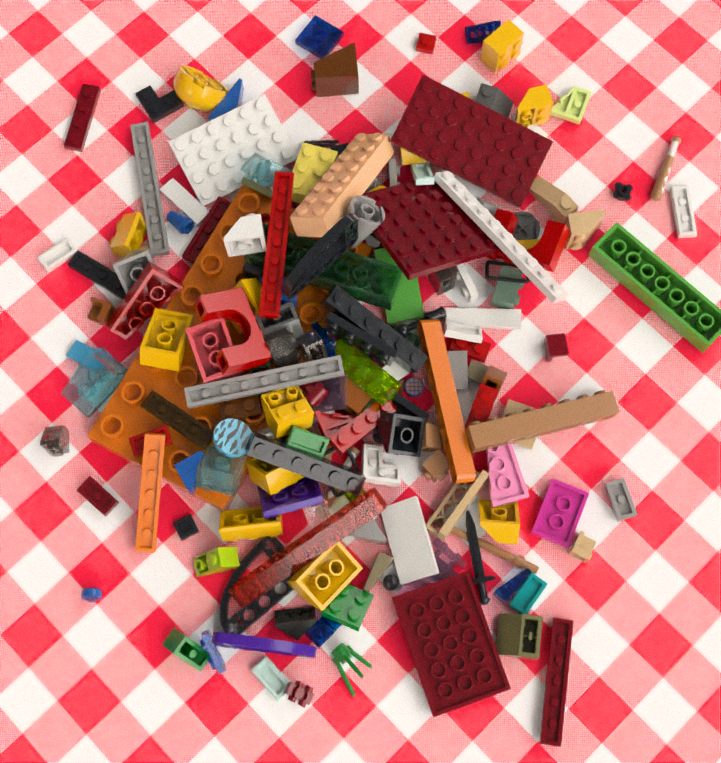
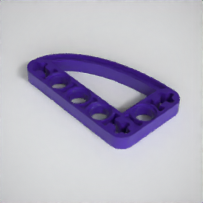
M213 632L211 642L219 647L316 658L317 647L306 644L224 632Z

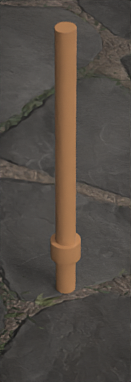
M436 520L432 523V525L442 528L444 525L442 520ZM454 527L450 532L468 541L467 532L457 527ZM478 538L480 548L514 563L513 566L519 569L522 567L532 573H537L539 566L526 561L524 557L513 555Z

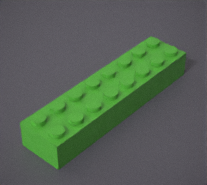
M618 222L592 247L588 256L700 352L704 353L721 335V309Z

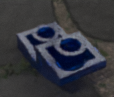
M321 616L306 631L305 635L320 648L342 624Z

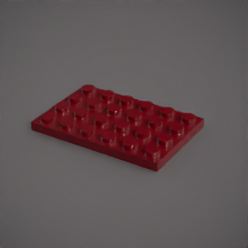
M469 571L392 597L433 718L511 689Z

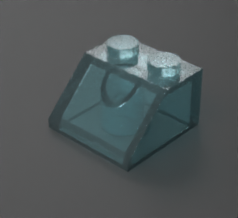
M208 446L197 466L195 487L235 496L241 482L247 455L228 457L226 454L220 453L215 447Z

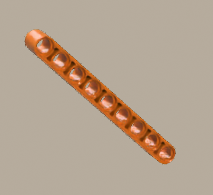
M438 319L419 320L417 323L418 336L422 352L429 356L425 361V366L451 479L454 484L473 482L476 477L440 321Z

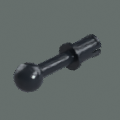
M441 306L431 312H424V317L412 323L398 324L396 326L397 332L406 338L409 336L410 331L417 329L419 320H441L446 318L447 314L442 313L445 309Z

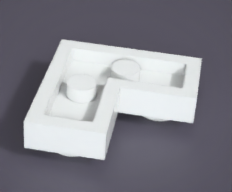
M363 444L361 472L366 477L365 482L399 487L401 485V466L383 464V446Z

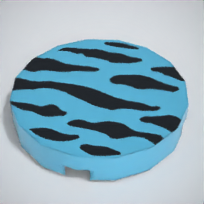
M225 419L215 427L212 435L213 444L220 453L222 452L228 457H240L246 453L245 448L252 432L243 421Z

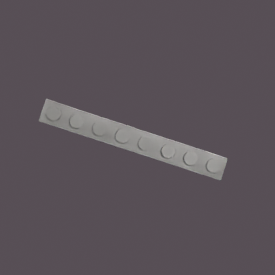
M148 122L132 124L130 127L150 252L153 257L169 255L170 249Z
M341 355L186 387L184 391L187 407L190 409L345 376Z

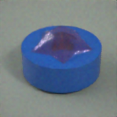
M97 588L83 589L81 591V599L93 603L96 600L102 599V590Z

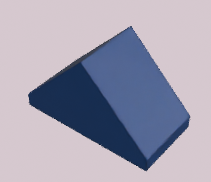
M201 451L174 465L187 490L193 495L195 494L206 458Z

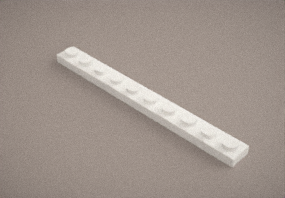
M449 171L435 173V182L553 304L567 298L569 294L563 289L562 285L551 277L550 273L526 251L524 246L515 240L513 235L489 213L488 209L479 203L477 198L454 177L453 173Z

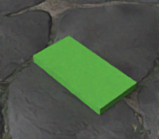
M385 248L375 249L374 255L387 323L391 324L424 317L418 278L408 280Z

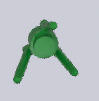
M341 643L331 652V655L334 657L332 661L337 666L351 695L355 696L353 687L340 662L343 665L347 662L360 678H363L364 675L350 660L352 658L351 655L369 668L372 667V664L356 653L349 645L346 647L344 643Z

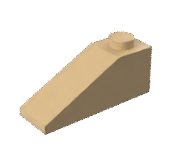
M540 176L534 180L529 190L534 198L557 222L564 223L567 214L577 213L579 206L572 198Z

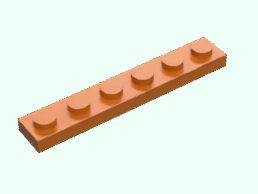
M145 433L135 547L137 552L155 553L165 434Z

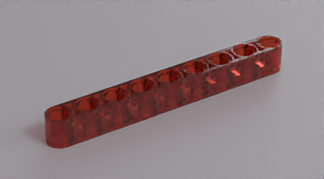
M376 488L367 490L235 582L229 588V594L241 608L248 606L380 514L387 507V502Z

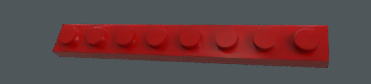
M275 171L259 318L279 319L294 172Z

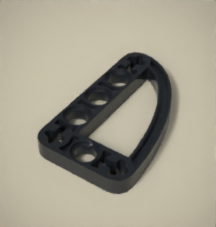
M351 213L346 214L328 230L289 274L282 287V293L289 300L298 295L358 240V220Z
M266 536L240 562V566L235 569L222 595L219 610L220 623L225 633H229L231 629L230 624L236 625L239 623L237 618L240 616L241 620L247 624L244 628L242 624L237 627L238 632L236 634L242 635L294 590L284 578L287 577L288 580L292 578V571L297 572L301 566L276 537ZM275 541L274 547L277 549V551L280 548L282 550L277 552L276 555L272 557L271 555L275 553L271 548L266 549V542ZM264 551L281 571L282 575L229 619L230 600L239 580L255 559ZM281 555H286L289 558V562L284 566L278 564V558ZM278 583L286 585V591L283 594L275 592V586ZM263 596L271 599L270 605L265 608L259 604ZM249 609L255 612V617L251 621L244 619V612Z

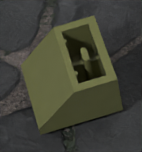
M499 613L496 639L498 654L530 660L539 659L543 617L527 614Z

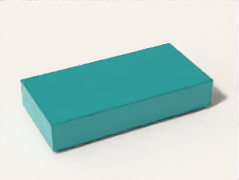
M531 572L508 606L519 614H527L548 583Z

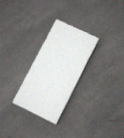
M414 496L380 508L400 585H406L439 574L418 497Z

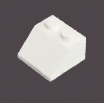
M250 213L240 217L224 236L228 257L266 252L261 214Z

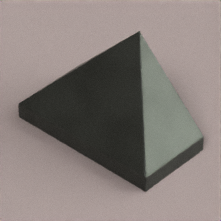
M314 606L275 611V627L296 640H299L316 623Z

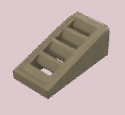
M378 552L365 583L364 591L369 592L391 565L393 557Z

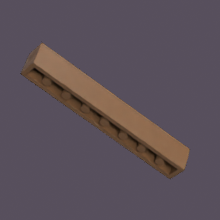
M605 390L595 392L593 396L584 394L578 396L576 400L570 401L569 398L561 400L556 405L547 403L542 405L540 409L535 410L534 407L523 410V413L520 414L511 412L503 418L495 416L483 423L474 421L469 423L465 430L470 451L475 453L614 418L620 413L613 391L605 392Z

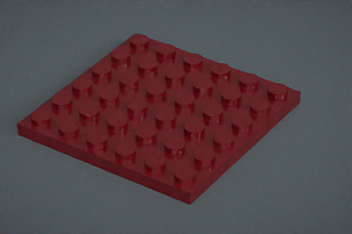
M413 180L362 195L376 201L375 205L379 208L381 206L384 209L385 220L373 233L408 280L502 251L435 180L434 184L416 185Z

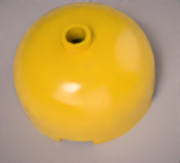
M186 65L179 67L173 83L177 96L192 110L213 111L228 93V89L215 78L211 79L198 69Z

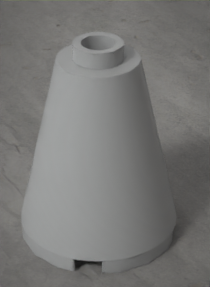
M358 195L356 198H352L348 205L346 214L351 213L358 220V240L351 248L357 247L385 220L384 209L381 206L379 208L375 205L376 201L367 196Z

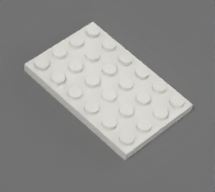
M265 94L168 141L193 191L204 207L215 202L218 196L223 198L239 190L242 186L241 180L243 176L257 181L295 162L298 157Z

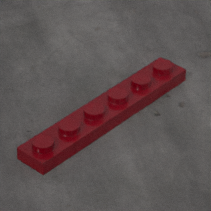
M552 618L539 744L561 747L574 620Z

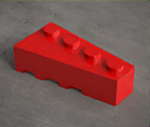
M149 261L108 321L109 330L124 339H128L153 315L155 308H160L165 303L167 304L178 291L180 292L184 288L181 280Z

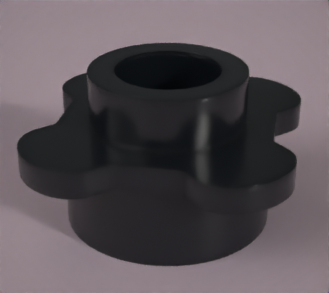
M617 182L613 197L619 201H629L631 199L630 192L633 187L630 184L624 185L621 182Z

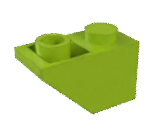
M237 546L217 547L193 557L197 577L229 571L240 566Z

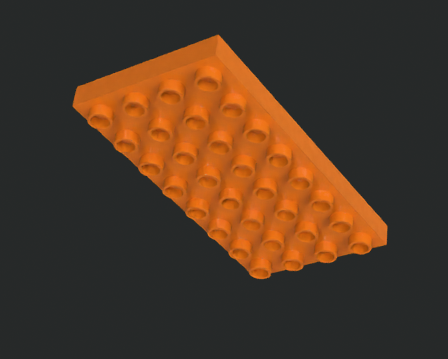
M242 184L182 282L184 288L173 296L165 310L193 315L191 327L204 323L200 322L194 307L199 296L231 290L240 280L247 279L243 277L242 269L246 262L258 265L264 272L266 252L228 257L224 236L240 217L250 213L270 214L272 198ZM291 208L290 216L293 214L295 209ZM291 219L289 223L284 278L289 276L304 255L321 238L297 236ZM264 231L265 242L267 246L268 234L266 233V231ZM361 242L357 247L348 249L298 294L295 311L307 344L273 356L263 366L242 370L243 374L248 375L311 361L328 335L324 324L329 310L320 303L330 289L336 285L351 295L373 257V248ZM224 318L233 346L243 344L244 334H239L231 320ZM189 338L179 372L141 365L139 351L87 435L93 443L142 468L143 455L137 458L134 457L128 438L167 425L141 407V404L152 390L211 430H215V427L222 421L218 403L190 409L187 407L184 388L204 384ZM265 393L257 394L262 415L240 420L249 426L251 432H257L269 427L260 398ZM167 425L173 445L164 448L162 479L189 493L174 465L201 451L206 458L193 496L221 511L228 510L249 474L246 461L253 457L248 456L246 453L240 457H228L215 448L213 440L207 449L204 450Z

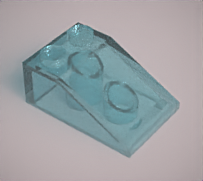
M104 348L90 349L61 394L89 418L115 392L128 369ZM95 362L100 366L99 368L90 369Z

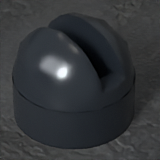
M388 574L383 579V586L388 591L395 590L399 585L397 576L393 574ZM388 577H392L393 587H390Z

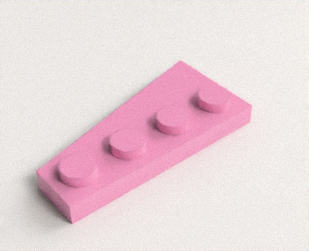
M512 443L487 449L491 508L530 497Z

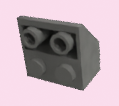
M292 302L280 306L279 319L259 318V314L255 315L257 324L263 332L265 343L270 348L271 357L307 344Z

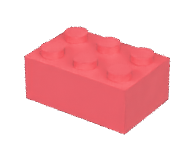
M224 318L210 320L185 329L204 384L244 375L243 371L222 375L215 358L221 349L233 346Z

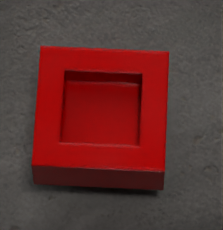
M419 33L416 51L433 54L437 36Z

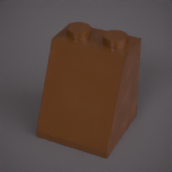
M351 43L314 62V70H311L312 90L316 91L317 97L359 94L355 43Z

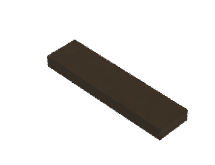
M152 390L141 404V407L202 449L206 450L212 442L213 430Z

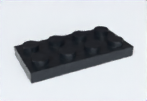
M330 311L326 316L324 328L328 334L334 337L336 335L339 336L345 344L349 346L354 345L359 348L362 354L366 356L371 355L376 358L379 364L391 366L397 355V350Z

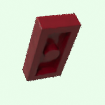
M91 476L76 490L105 517L120 503Z

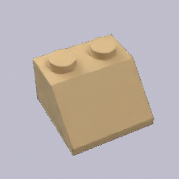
M605 209L567 214L564 224H566L570 233L565 243V248L579 250L584 247L598 230L606 213Z

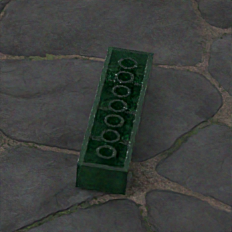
M263 224L265 242L267 246L269 225ZM288 232L284 277L287 278L304 255L316 244V240ZM347 250L309 285L327 291L338 285L358 301L391 311L403 278V272L398 266ZM266 252L244 255L246 262L256 264L264 270Z

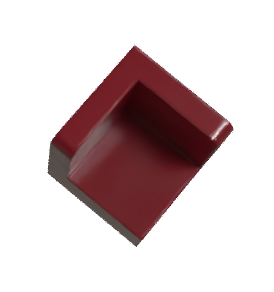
M565 333L545 336L543 342L547 362H551L553 357L567 356L569 354Z

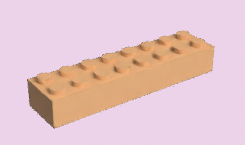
M359 133L355 136L290 216L297 236L322 237L346 215L350 200L358 195H363L394 154L389 134Z

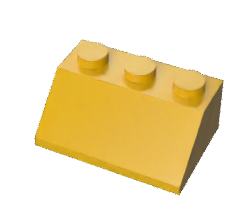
M262 506L221 511L219 533L223 541L236 542L240 539L255 540L265 536L277 537L283 534L282 515L264 518Z
M331 539L292 576L288 583L301 598L318 610L323 611L363 568L338 539Z

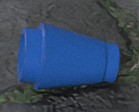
M170 211L167 214V221L181 234H189L192 231L194 222L190 217L174 211Z

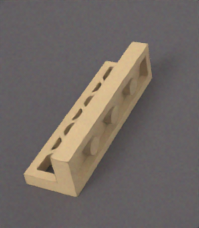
M475 470L477 479L473 484L466 485V483H463L462 486H459L461 484L459 483L452 487L427 522V531L443 542L488 480L489 473L482 470L479 473ZM464 489L465 496L463 499L456 500L454 492ZM454 504L455 510L453 513L445 515L444 506ZM436 520H443L444 525L440 531L431 527L432 523Z

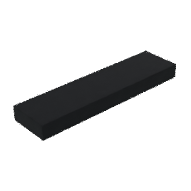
M79 250L75 253L67 264L69 268L122 300L125 298L126 293L115 272Z

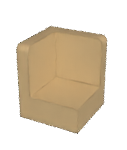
M581 530L577 534L568 555L587 564L593 555L592 551L596 541L584 536L585 532Z

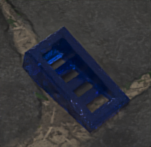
M501 20L465 27L466 44L483 43L484 39L501 26ZM471 32H474L475 37L471 38Z
M529 568L523 570L496 589L492 595L503 604H506L531 573V570Z

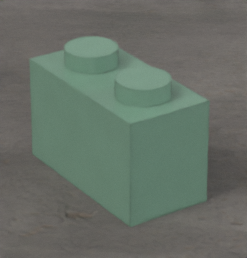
M501 266L499 277L525 280V278H522L523 272L521 270ZM497 281L491 306L502 309H513L514 305L518 306L521 295H518L519 288L523 289L524 283Z

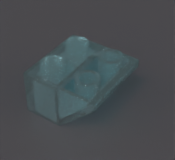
M254 153L241 167V171L246 173L245 177L272 190L275 171L293 172V170L257 153Z

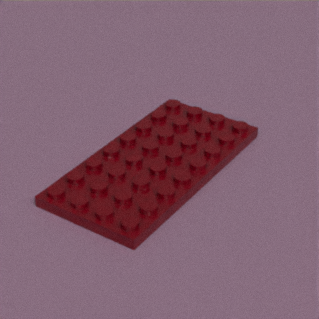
M422 75L390 143L521 208L553 141Z

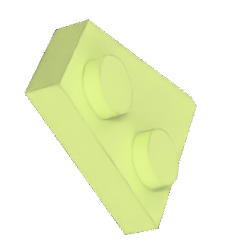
M576 86L573 87L567 95L561 97L558 103L552 107L550 115L580 125L592 92Z

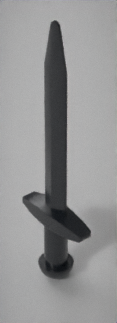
M466 510L465 527L475 575L472 582L478 586L480 604L487 605L490 602V598L487 595L485 582L494 580L496 577H485L476 526L470 511Z

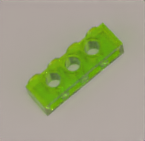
M343 339L330 345L324 358L341 355L344 374L348 379L381 405L394 399L402 385L398 380L366 355L362 354L357 348L345 344L342 341Z

